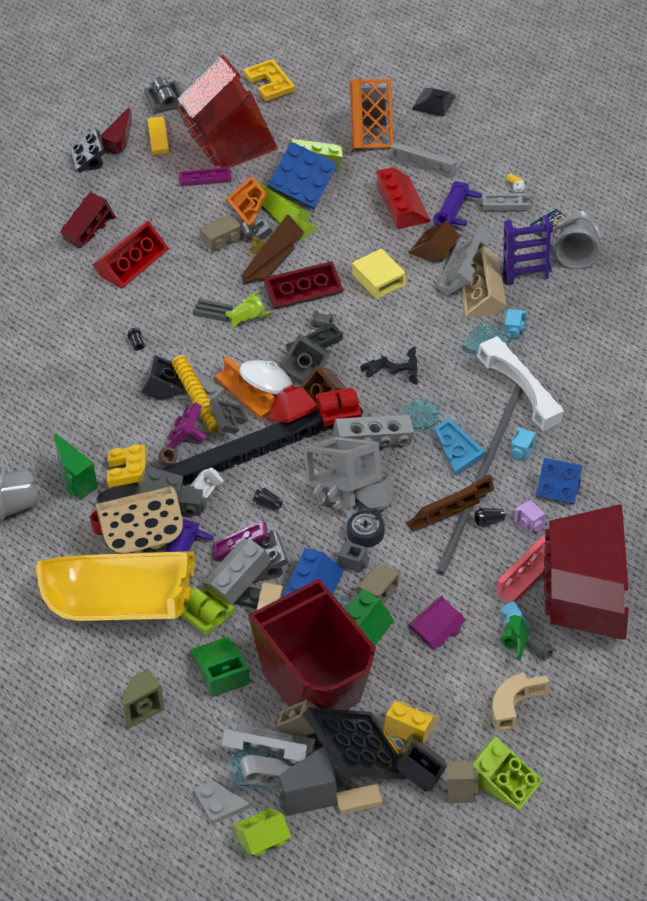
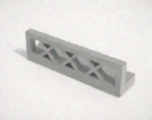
M393 143L391 145V159L449 177H454L462 165L460 161L404 144Z

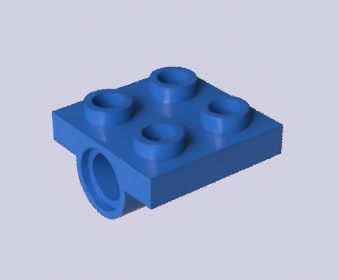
M544 458L536 496L575 504L576 496L580 489L583 466Z

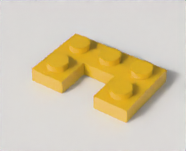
M273 59L243 69L244 75L250 83L265 78L269 81V84L258 87V93L266 102L295 91V85Z
M145 444L132 445L122 449L115 448L108 451L107 461L109 467L126 464V468H114L107 471L108 487L139 482V478L147 465Z

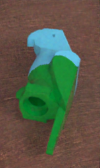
M513 601L504 605L500 611L502 615L506 616L504 623L505 633L501 634L500 641L508 649L517 648L516 658L521 660L524 646L526 647L530 625Z

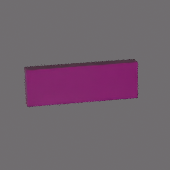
M230 167L180 171V187L231 182Z
M261 520L213 543L214 559L216 561L223 560L242 539L252 540L256 544L268 539L267 523Z

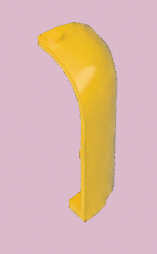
M194 551L57 557L38 561L35 567V574L42 599L51 611L64 619L75 621L176 619L184 612V602H189L192 588L189 587L190 577H194L195 556Z

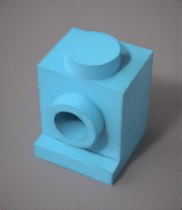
M508 309L505 321V337L519 338L520 332H524L526 325V311Z
M517 428L516 438H513L511 442V449H513L511 454L514 458L528 460L535 446L536 433Z

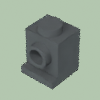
M348 541L344 542L337 555L338 565L341 568L345 567L358 572L361 571L362 567L367 568L370 560L367 547Z

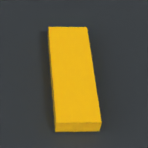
M164 116L147 118L152 155L169 153Z

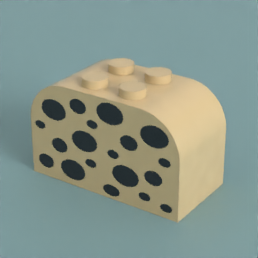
M172 486L95 504L104 539L107 545L116 552L140 553L144 551V548L148 547L152 549L161 548L163 544L176 539L182 530L181 511L176 491Z

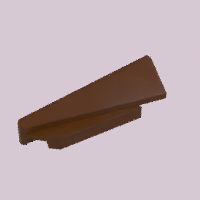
M287 214L243 272L242 282L244 285H248V282L256 280L264 282V278L271 276L295 249L293 243L304 235V231L290 215Z
M484 476L462 490L422 507L414 518L406 522L411 532H415L479 504L480 496L494 491L492 476Z

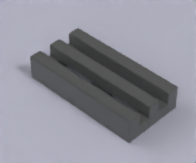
M198 299V303H196L193 309V315L227 322L229 317L225 313L232 311L233 305Z

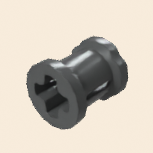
M314 311L312 314L311 326L313 327L316 325L326 327L333 323V314L329 313L326 315L318 313V311Z

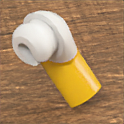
M511 173L508 174L506 181L513 184L516 192H522L525 189L524 180Z

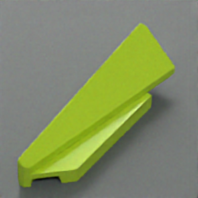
M257 181L267 193L262 206L279 223L282 222L287 214L290 215L304 231V235L298 241L318 230V227L307 221L310 213L281 193Z

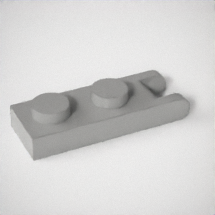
M483 193V210H529L530 204L523 203V201H529L530 195L527 193Z

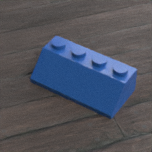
M305 548L283 596L319 578L330 592L334 594L344 570L324 552Z

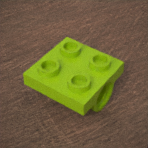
M206 586L202 590L198 588L192 589L189 602H185L183 605L185 610L180 616L207 636L235 613V607Z

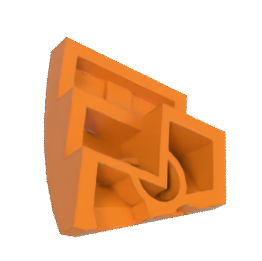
M251 176L226 199L248 226L251 227L267 193Z

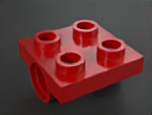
M353 387L316 394V401L324 426L334 425L335 419L362 417L357 392L353 390Z

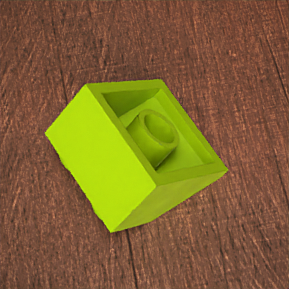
M268 808L232 825L247 853L255 856L266 853L269 847L284 845L287 842L286 840L292 837L283 813L273 808Z

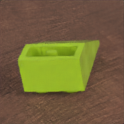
M496 736L487 742L472 760L474 769H478V787L517 810L522 808L543 781Z

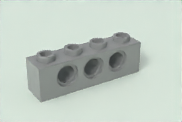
M410 415L335 419L333 435L334 437L379 442V446L386 447L411 444L414 430Z

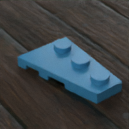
M450 418L435 427V433L456 476L486 456L485 450Z

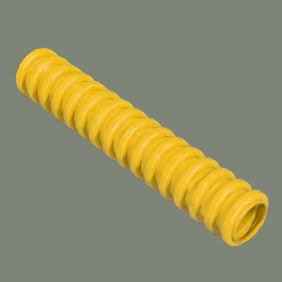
M185 355L175 357L171 364L193 404L198 403L202 406L199 415L211 434L219 432L218 422L209 403L211 400L201 382H199Z

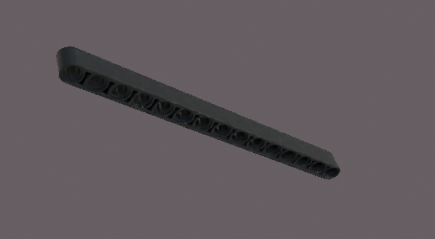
M317 409L289 423H276L160 470L183 476L181 487L183 485L187 486L194 482L201 471L213 468L217 472L235 467V465L238 466L248 462L252 458L255 459L268 454L269 451H276L286 447L287 444L291 445L303 440V438L321 433L320 431L329 430L334 425L324 426L320 411ZM139 482L115 486L101 492L97 496L98 504L136 495Z

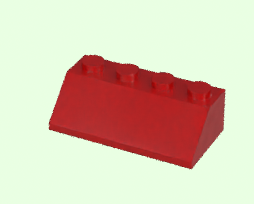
M394 167L376 171L378 190L397 230L431 222L408 175Z
M148 220L137 226L96 260L92 266L103 279L122 289L169 250V247Z

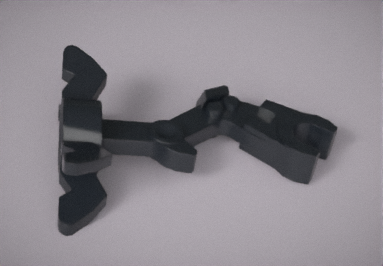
M412 347L407 353L409 363L395 364L389 361L386 356H381L378 360L373 359L360 366L361 372L367 370L366 376L368 378L372 377L382 367L391 369V375L399 371L408 370L407 372L410 374L409 381L415 385L418 384V378H416L418 368L415 347Z

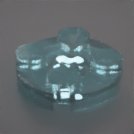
M415 398L413 402L408 403L402 410V415H410L415 432H421V430L426 429L427 431L432 430L439 423V408L422 398ZM418 414H423L424 417L421 416V417L418 418L417 415H418Z

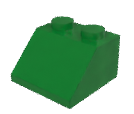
M364 589L359 592L346 609L374 645L378 643L394 622L382 601Z

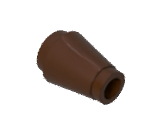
M170 447L163 448L158 455L159 464L161 466H169L176 463V451Z

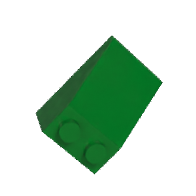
M56 433L53 435L58 462L67 486L66 489L72 497L76 496L79 500H82L98 488L94 463Z

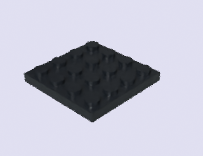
M311 707L306 709L304 715L341 776L406 779L404 775L392 767L398 754L371 712Z

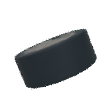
M364 510L354 513L347 522L348 539L351 543L367 548L379 544L385 534L383 518L374 511Z

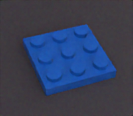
M291 141L268 184V188L315 210L337 167V163Z

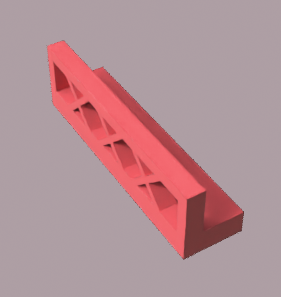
M545 534L497 580V595L509 603L516 602L543 576V568H545L544 555H546L544 554V542H548L545 541Z

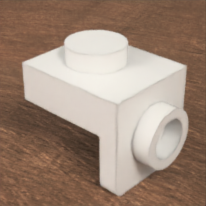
M209 468L201 471L189 488L203 489V496L208 498L214 488L222 484L224 480L216 470Z

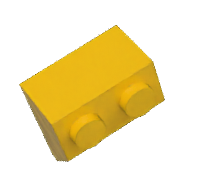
M402 700L394 701L385 716L383 731L405 740L408 739L410 734H413L425 743L439 716Z

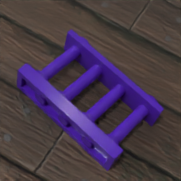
M543 215V225L523 228L513 227L511 220L504 221L503 276L506 285L514 284V278L517 275L543 272L545 279H549V272H552L550 237L553 232V224L549 222L547 215ZM542 232V238L519 242L515 240L519 235ZM542 246L541 252L521 255L514 254L517 249ZM541 259V265L521 268L514 267L517 262Z

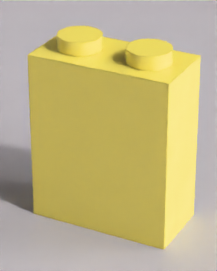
M382 248L352 262V275L376 299L406 285V272Z

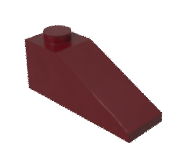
M127 108L101 134L105 151L118 155L122 150H125L132 124L130 108Z

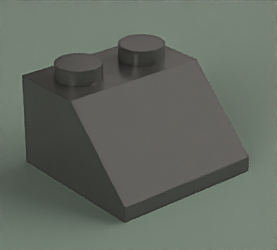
M299 333L279 367L304 382L316 365L324 366L331 352Z
M146 465L139 478L136 494L172 486L176 491L177 498H179L183 476Z

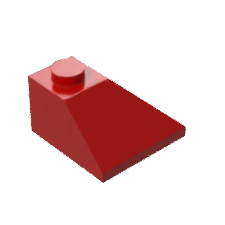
M289 385L283 388L284 391L277 393L268 416V421L289 423L319 409V407L302 387Z

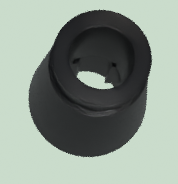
M259 487L253 497V502H256V505L278 511L283 504L282 499L265 487Z
M479 508L474 513L475 523L477 526L482 527L505 520V512L503 509Z

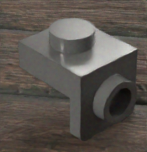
M265 217L252 224L251 227L246 222L242 223L245 228L243 233L255 243L273 232Z

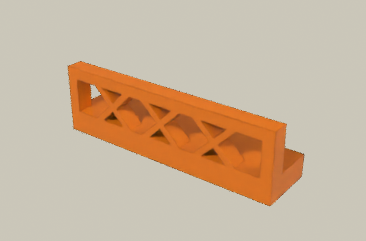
M229 357L224 358V370L214 375L215 381L260 420L269 416L275 397L271 393L262 391L249 384L239 372L240 366Z

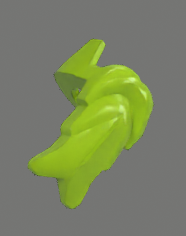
M261 289L243 300V303L236 306V309L225 313L227 317L231 318L233 328H236L242 321L257 317L264 319L273 313L272 311H264V305L257 296Z

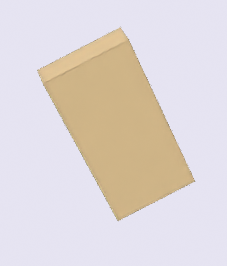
M377 784L338 792L337 805L340 815L381 806L382 798Z

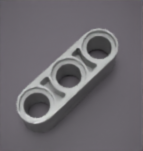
M256 755L245 756L240 761L244 781L247 784L277 788V784L281 783L280 774L295 765L287 760Z

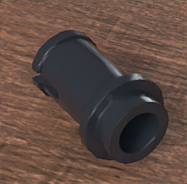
M131 328L128 331L127 337L131 340L134 350L144 349L145 344L141 337L142 332L138 328Z

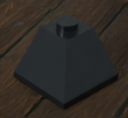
M424 88L412 109L444 117L456 95L440 89Z
M154 355L143 381L141 392L159 400L181 395L185 388L174 370L172 362Z

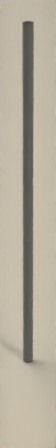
M518 384L515 386L476 481L486 476L521 394L522 388ZM473 506L462 511L437 574H445Z

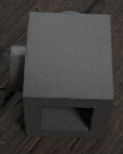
M181 487L178 498L181 514L201 516L202 509H206L207 498L203 496V489Z

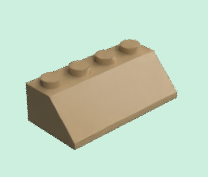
M483 246L473 257V264L471 266L475 271L472 276V282L467 286L461 287L466 317L495 315L507 306L499 256Z

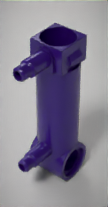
M454 181L440 211L433 217V227L445 221H448L450 225L467 226V221L456 218L467 197L481 198L482 194L469 190L468 183Z
M183 519L182 530L179 536L171 542L167 552L189 551L197 537L212 541L213 535L200 530L199 523Z

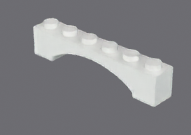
M497 336L479 344L477 357L487 369L493 368L504 373L514 380L526 393L534 410L532 420L542 431L561 423L564 413L561 405L557 404L551 394L533 377L528 368L509 350L505 342H502Z

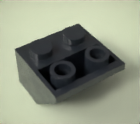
M410 734L392 767L426 792L438 783L446 768V762L438 753L413 734Z

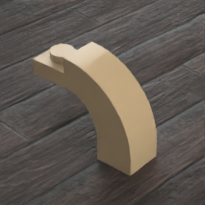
M520 673L501 684L493 699V724L496 732L516 728L517 715L514 707L520 700L549 694V679L547 675L527 679L525 673Z

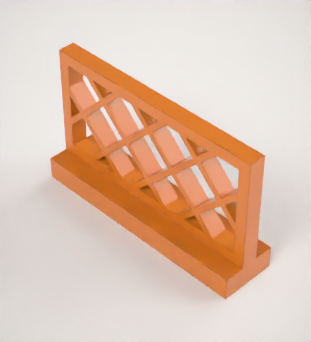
M351 79L349 81L352 149L391 147L394 143L391 79ZM361 83H368L372 87L367 95L361 90ZM380 83H387V91L384 94L376 88ZM373 90L381 96L376 103L368 97ZM382 98L388 102V108L385 111L377 106ZM365 99L373 104L368 112L362 108V102ZM374 107L382 113L377 120L369 114ZM383 115L389 121L385 129L378 123ZM366 116L374 122L368 129L363 125V119ZM375 124L382 130L377 137L369 131ZM367 133L374 138L371 144H363V137ZM383 133H386L389 136V144H383L378 138Z

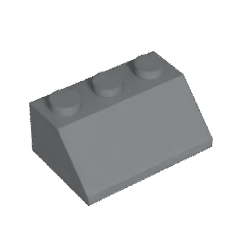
M242 539L205 579L203 585L210 588L232 605L267 567L271 560L265 549L252 540Z

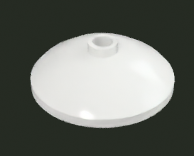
M250 360L242 363L239 369L241 376L249 384L271 394L282 392L284 387L293 385L285 371L272 361Z

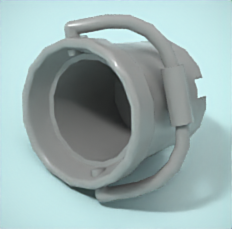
M576 211L569 217L567 215L564 220L558 222L553 227L550 237V253L554 261L558 260L562 265L571 269H584L597 262L601 254V243L599 240L602 239V235L597 222L593 220V216L586 212ZM561 229L553 249L552 237L556 230Z
M3 464L0 465V522L9 515L32 508L38 504L37 490L32 486L31 482H34L28 469L6 473L7 467Z

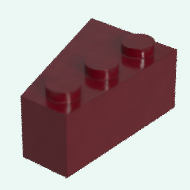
M89 192L77 210L73 212L68 222L63 225L60 233L65 241L82 248L95 236L94 233L99 228H105V223L109 219L114 220L116 216L105 198Z

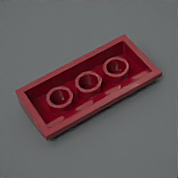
M333 261L264 278V287L274 309L344 291Z

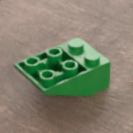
M228 636L190 649V653L212 697L250 684L249 667L242 653Z

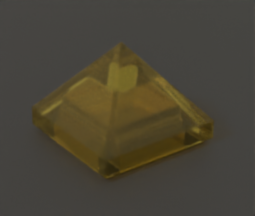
M255 235L252 236L250 252L257 255L265 243Z

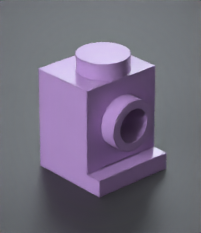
M529 500L515 508V522H520L523 528L530 530L532 533L539 532L545 526V513Z

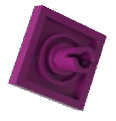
M195 403L191 408L187 407L182 417L179 415L173 424L175 428L171 430L167 437L169 442L166 447L175 449L187 436L196 440L199 444L203 442L207 433L194 426L202 408L200 404Z

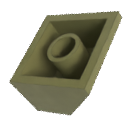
M149 669L137 673L134 677L130 678L123 699L128 729L165 710L161 685Z

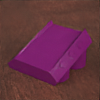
M442 595L409 623L408 627L435 650L437 647L444 645L445 640L449 636L455 637L460 634L461 625L465 622L462 613L458 612Z

